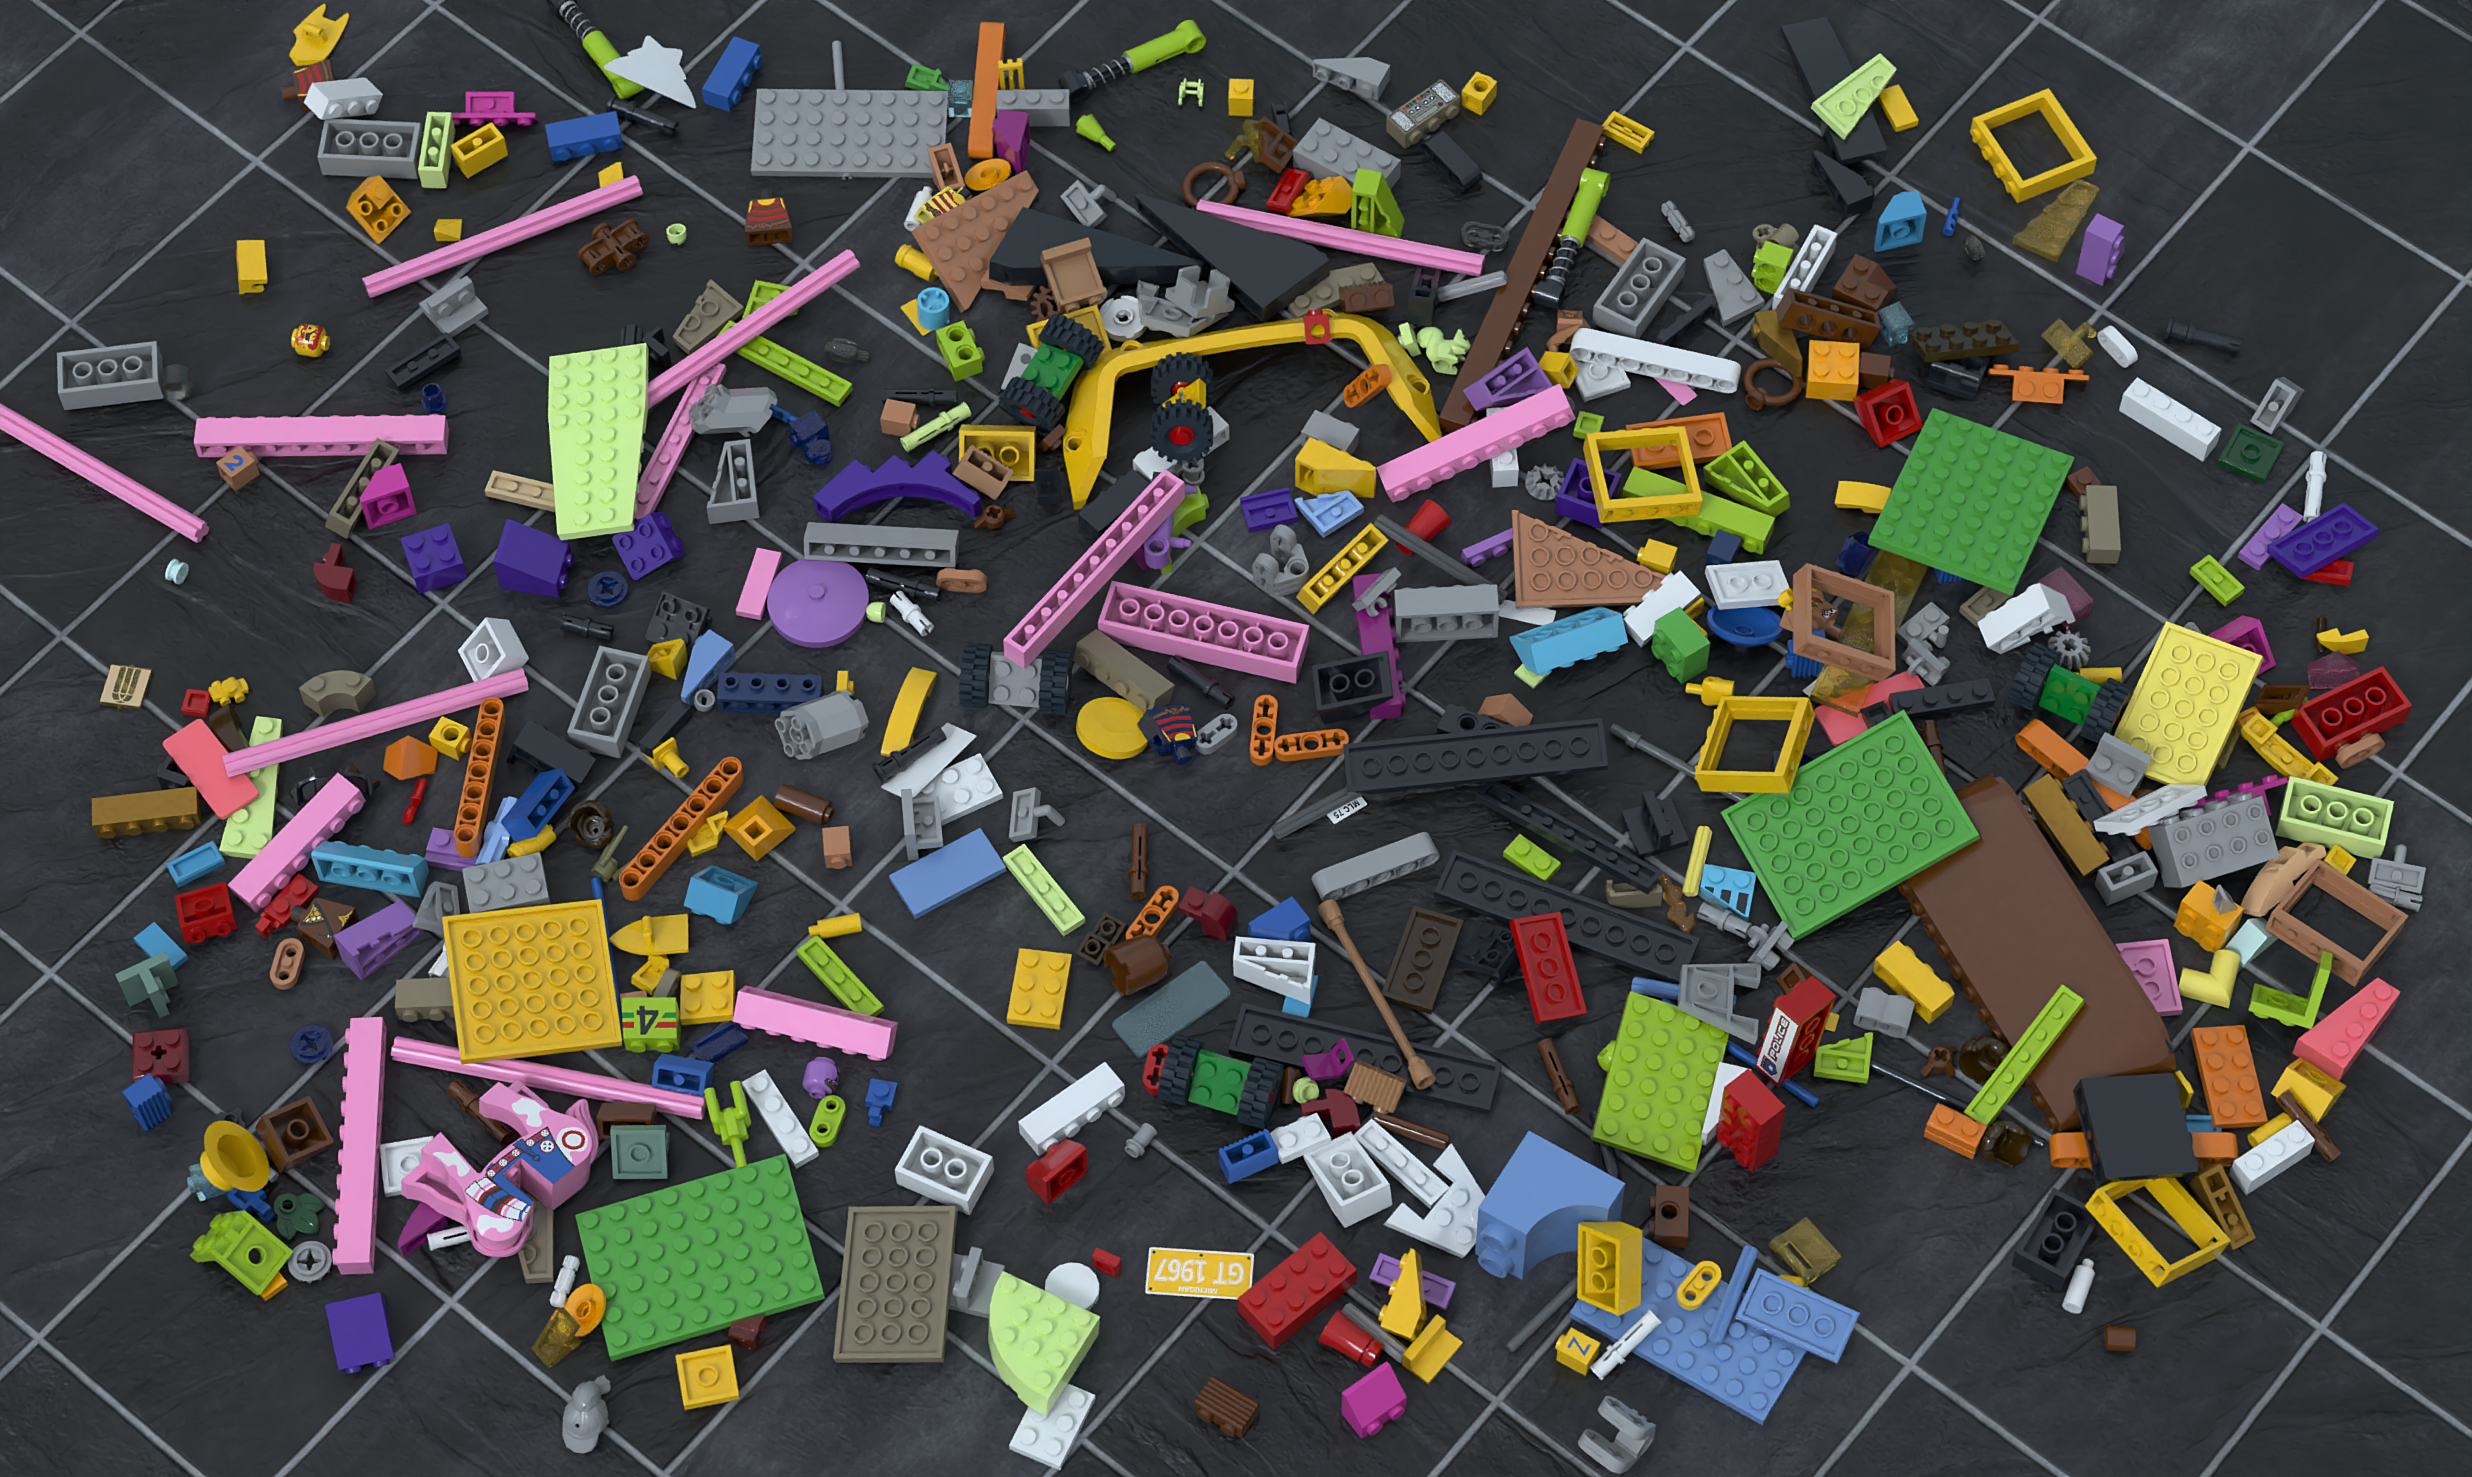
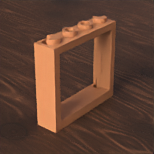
M1806 563L1793 575V653L1882 682L1896 671L1894 592L1862 582L1859 579L1841 575L1838 572L1820 568L1817 565ZM1811 588L1874 608V655L1812 634Z
M2317 859L2272 911L2264 929L2319 963L2322 951L2332 953L2331 972L2355 987L2399 935L2408 915L2325 862ZM2312 884H2315L2388 931L2364 961L2288 914Z

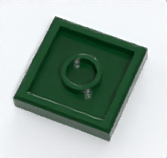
M2238 423L2217 464L2264 484L2285 443Z

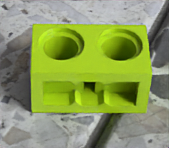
M1765 241L1762 249H1757L1753 260L1755 265L1751 277L1755 278L1754 287L1756 289L1775 295L1791 267L1793 249Z
M964 321L936 330L937 345L955 382L983 372L982 362L985 361L981 347H976L974 333L971 328L967 329Z

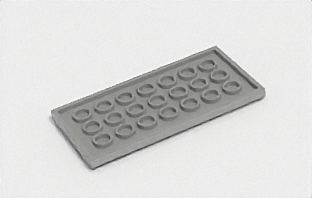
M757 89L751 164L752 176L842 177L843 174L848 173L852 177L933 178L927 149L946 144L948 91Z

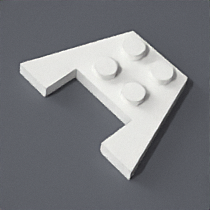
M1451 1143L1433 1164L1434 1167L1453 1182L1445 1194L1424 1219L1420 1218L1402 1202L1384 1225L1463 1258L1476 1243L1478 1208L1485 1195Z

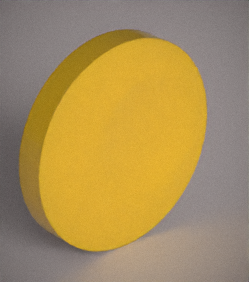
M1103 697L1094 699L1082 707L1076 722V732L1080 741L1092 752L1106 758L1126 759L1140 754L1147 747L1149 739L1145 735L1151 734V730L1143 733L1141 729L1151 726L1147 715L1131 702L1115 697Z

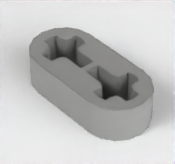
M1222 714L1201 728L1196 733V750L1201 754H1211L1233 739L1238 732L1236 718L1231 714ZM1222 724H1224L1225 726L1231 725V729H1222ZM1203 738H1204L1205 740L1211 739V743L1208 744L1207 742H1204V743L1202 744V739H1203Z

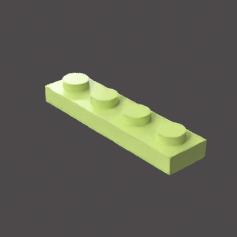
M1025 844L1003 857V863L1063 936H1066L1085 923V917Z

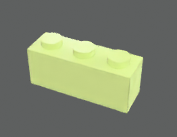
M427 112L418 167L422 188H447L452 156L450 145L454 143L455 126L451 113Z

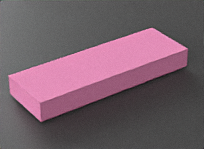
M757 548L736 608V615L757 620L762 619L767 604L768 591L776 577L782 560L781 552Z

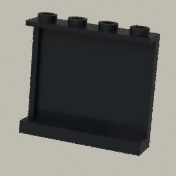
M2173 1073L2080 1079L2073 1089V1094L2097 1189L2117 1181L2184 1177L2186 1183H2190L2199 1172V1160L2194 1156L2192 1148L2193 1137L2187 1129L2186 1110L2181 1106L2179 1098L2180 1087L2175 1082Z

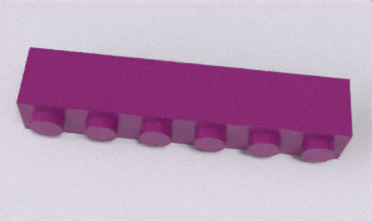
M1382 573L1352 576L1354 602ZM1382 592L1378 597L1383 598L1387 602L1386 598H1390V592L1387 594ZM1375 603L1374 608L1379 613L1375 617L1369 616L1366 608L1359 611L1355 609L1361 656L1388 651L1393 698L1370 709V720L1401 717V707H1406L1404 691H1399V685H1402L1401 669L1396 670V663H1399L1398 648H1393L1392 642L1396 641L1395 626H1390L1389 621L1393 619L1392 604H1387L1386 607L1381 609Z

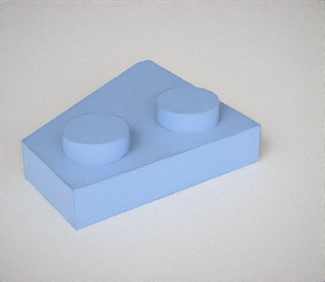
M1349 490L1336 492L1335 494L1317 495L1316 499L1303 500L1300 497L1294 500L1296 508L1323 538L1364 513V507Z

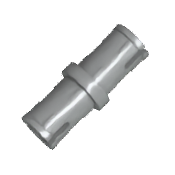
M1705 902L1698 911L1700 913L1697 914V918L1718 926L1719 930L1730 931L1744 939L1747 938L1748 930L1752 926V923L1733 916L1732 912L1719 910Z

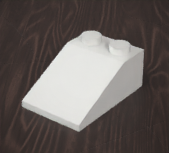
M1351 1132L1332 1140L1330 1144L1303 1155L1330 1208L1344 1228L1392 1205L1390 1184Z

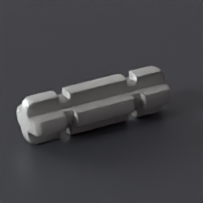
M1672 201L1663 203L1661 211L1666 217H1669L1668 221L1676 232L1680 234L1681 239L1684 242L1693 240L1695 232L1691 226H1688V222L1681 212L1676 210L1675 204Z

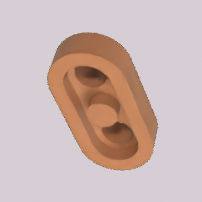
M945 568L938 572L936 585L946 591L981 593L987 588L988 578L982 571L977 569L956 570L954 568Z
M2368 733L2358 742L2352 745L2347 743L2340 747L2335 759L2341 768H2348L2377 754L2385 746V742L2379 734Z
M288 938L283 940L277 947L270 970V978L273 985L278 989H290L298 981L305 957L304 947L299 940ZM290 953H296L293 957H288ZM283 976H289L288 979L281 980Z

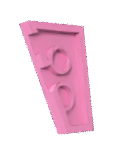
M2168 939L2115 944L2116 949L2160 1017L2181 1015L2183 1008Z

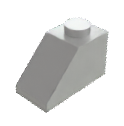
M2285 377L2276 378L2250 422L2273 434L2292 412L2304 389Z

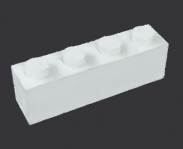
M1816 224L1814 225L1774 295L1772 310H1776L1788 287L1811 293L1835 251L1838 233Z
M2136 378L2123 393L2119 411L2199 460L2204 461L2217 446L2221 432L2220 427L2141 379Z
M1210 406L1207 409L1209 410V415H1212L1213 445L1209 447L1208 454L1229 440V425ZM1152 447L1145 452H1140L1133 460V469L1150 484L1152 483L1153 472H1162L1165 469L1170 473H1178L1179 475L1184 471L1182 464H1177L1176 459H1173L1172 463L1168 462L1167 456L1159 457L1158 451L1154 452Z
M1104 1062L1018 1121L1019 1132L1036 1154L1040 1156L1047 1152L1054 1144H1059L1066 1137L1070 1138L1076 1135L1086 1123L1096 1121L1102 1115V1112L1109 1107L1113 1108L1119 1105L1125 1097V1086L1107 1063Z

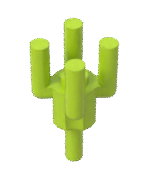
M733 1081L730 1083L736 1108L730 1107L721 1111L714 1088L705 1089L704 1094L714 1131L717 1135H721L724 1145L732 1146L736 1167L739 1169L747 1166L742 1143L749 1138L747 1128L751 1125V1119L741 1082Z

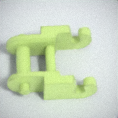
M1184 78V82H1181L1179 90V105H1182L1186 94H1197L1199 106H1202L1204 83H1201V79L1198 82H1187V79ZM1186 87H1198L1197 91L1186 90Z

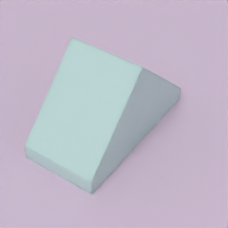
M2263 917L2248 919L2225 947V950L2233 951L2240 956V965L2242 967H2245L2278 939V937L2264 929L2267 921Z

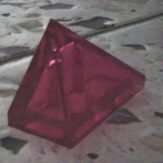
M2340 651L2333 652L2307 665L2310 689L2337 688L2361 676L2359 663Z

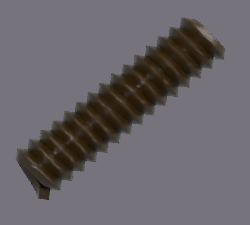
M2317 617L2316 635L2327 631V619L2325 617ZM2316 637V651L2325 652L2326 647Z

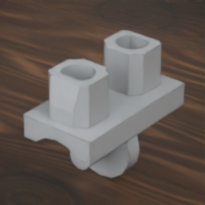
M1913 638L1909 640L1908 647L1901 656V659L1909 665L1907 674L1910 677L1919 674L1932 687L1939 685L1943 675L1950 666V661L1944 656L1936 658L1932 654V645L1926 640L1918 642Z
M1781 921L1768 934L1766 932L1769 930V926L1766 924H1762L1760 928L1751 926L1748 930V935L1751 938L1748 944L1752 948H1755L1757 944L1759 946L1747 962L1761 963V966L1769 971L1774 968L1779 962L1780 957L1770 950L1773 945L1784 953L1795 941L1785 931L1789 925Z

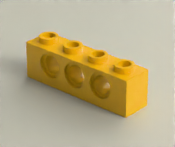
M1370 523L1302 587L1296 598L1314 615L1352 579V576H1355L1384 548L1389 540Z

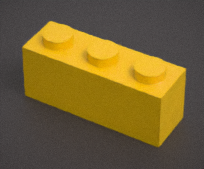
M1896 941L1875 959L1873 972L1896 994L1905 995L1915 1002L1913 1010L1928 1024H1931L1952 1006L1955 995L1952 987L1947 982L1941 981L1928 964H1923L1910 947L1904 946L1900 941Z

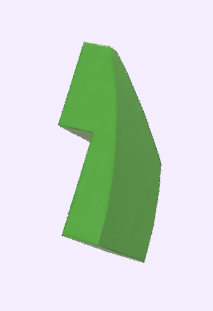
M913 63L905 83L906 87L918 91H948V94L950 91V87L946 86L939 69L934 71Z

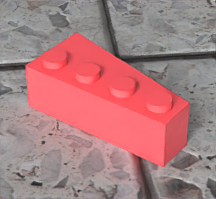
M2377 977L2298 1038L2293 1054L2299 1058H2304L2340 1081L2395 1007L2400 991Z

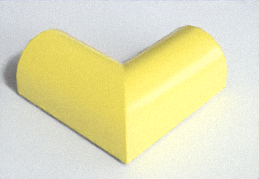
M2217 950L2213 955L2209 974L2183 967L2178 984L2180 996L2229 1008L2240 964V956L2230 950Z

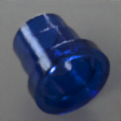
M435 383L425 385L422 389V406L424 410L433 414L443 411L447 406V399L440 386Z

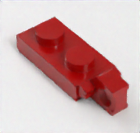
M298 874L263 910L260 915L261 919L255 925L257 933L266 939L275 928L277 930L285 929L293 921L290 919L292 909L296 905L305 908L319 894L318 886L301 874Z

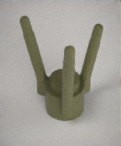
M624 825L617 837L614 836L611 842L606 845L599 860L591 869L592 873L596 877L601 878L603 882L608 883L611 878L617 881L621 872L631 862L629 861L617 870L616 867L619 864L611 857L628 830L627 825Z

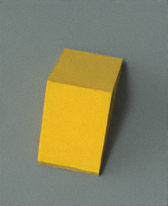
M681 638L653 644L646 655L649 656L652 671L675 680L678 679L688 662L685 642Z

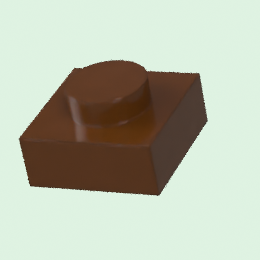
M1059 424L1036 447L1042 453H1045L1049 448L1054 451L1063 442L1061 436L1066 430Z
M2088 466L2067 476L2065 481L2078 498L2080 495H2084L2086 485H2102Z

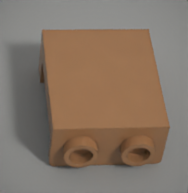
M1089 237L1050 248L1041 253L1040 260L1059 313L1066 311V313L1079 310L1080 306L1087 304L1090 306L1098 305L1104 301L1103 299H1106L1107 289L1103 287L1095 265Z

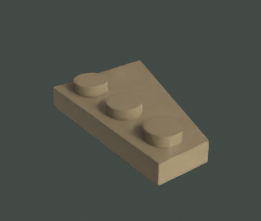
M711 279L707 283V289L703 295L699 296L696 300V305L691 313L686 315L673 335L674 343L688 355L700 349L720 333L730 320L735 321L744 313V307Z

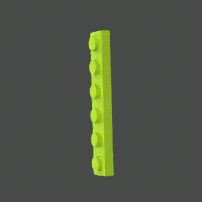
M730 320L717 336L737 323ZM760 335L734 351L837 406H840L853 390L852 383Z
M2061 985L1964 1111L1965 1115L1972 1118L1975 1122L1978 1121L1987 1125L1988 1129L2084 1005V999L2064 985Z

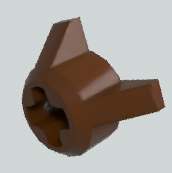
M990 503L985 505L986 508L983 511V515L973 525L975 530L985 526L997 529L1003 526L1005 520L1016 517L1013 510L1003 509L999 505Z
M1936 1046L1932 1048L1928 1055V1064L1920 1074L1926 1078L1932 1072L1945 1073L1949 1078H1952L1956 1074L1951 1064L1952 1056L1958 1050L1954 1046L1948 1048Z

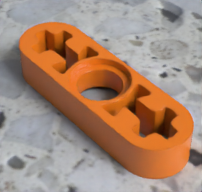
M1386 364L1372 365L1347 385L1343 391L1345 404L1349 408L1363 406L1386 388L1391 382L1389 367Z
M1271 695L1258 697L1254 704L1250 759L1259 766L1269 764L1274 754L1278 703ZM1264 705H1269L1268 717H1263ZM1265 725L1270 727L1271 732L1267 735H1261L1257 732V728ZM1260 743H1265L1264 756H1259Z
M1341 729L1282 735L1274 742V754L1277 759L1284 762L1344 754L1343 744H1349V737ZM1334 739H1339L1340 745H1335ZM1313 740L1319 746L1314 750H1309L1305 748L1304 744L1307 741ZM1323 740H1326L1325 748H1323ZM1296 743H1300V751H1297ZM1283 745L1288 746V752H1284Z
M1162 886L1155 892L1127 930L1126 940L1133 938V936H1139L1142 933V927L1145 929L1143 934L1157 936L1179 905V894L1174 887ZM1168 896H1172V901L1167 900L1164 903L1162 910L1160 908L1163 904L1162 897L1167 898ZM1149 914H1157L1160 920L1155 924H1150L1146 922L1145 918Z

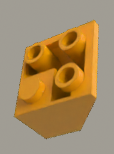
M380 175L367 178L351 194L346 209L377 244H380L411 212Z
M1342 176L1327 177L1320 180L1314 179L1305 186L1304 193L1292 204V210L1287 215L1288 217H1319L1346 214L1352 206V188Z
M762 795L722 826L723 830L756 862L796 830V827Z

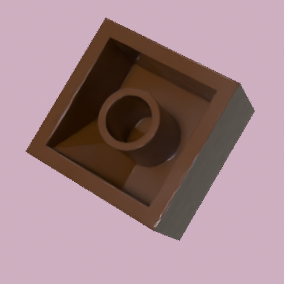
M1855 254L1833 288L1832 300L1878 312L1880 318L1896 293L1897 287L1877 263Z
M310 1096L261 1116L255 1127L280 1174L304 1164L334 1144V1140Z

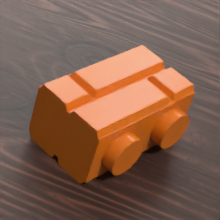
M1937 1103L1926 1124L1924 1137L1973 1160L1980 1148L1982 1138L1986 1134L1987 1125L1978 1121L1974 1122L1972 1118Z

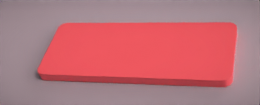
M1907 671L1882 682L1875 683L1821 705L1815 709V716L1832 745L1840 746L1868 730L1860 709L1884 701L1892 712L1888 700L1890 693L1925 688L1918 675L1910 677Z
M196 719L163 741L164 749L174 758L175 763L189 777L193 786L197 787L198 792L221 820L228 818L259 797L257 788L245 773L228 778L221 756L228 754V752L203 720Z

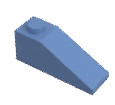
M710 629L703 636H699L694 643L681 693L682 701L691 707L694 705L695 694L699 690H707L719 677V673H722L736 658L733 644Z

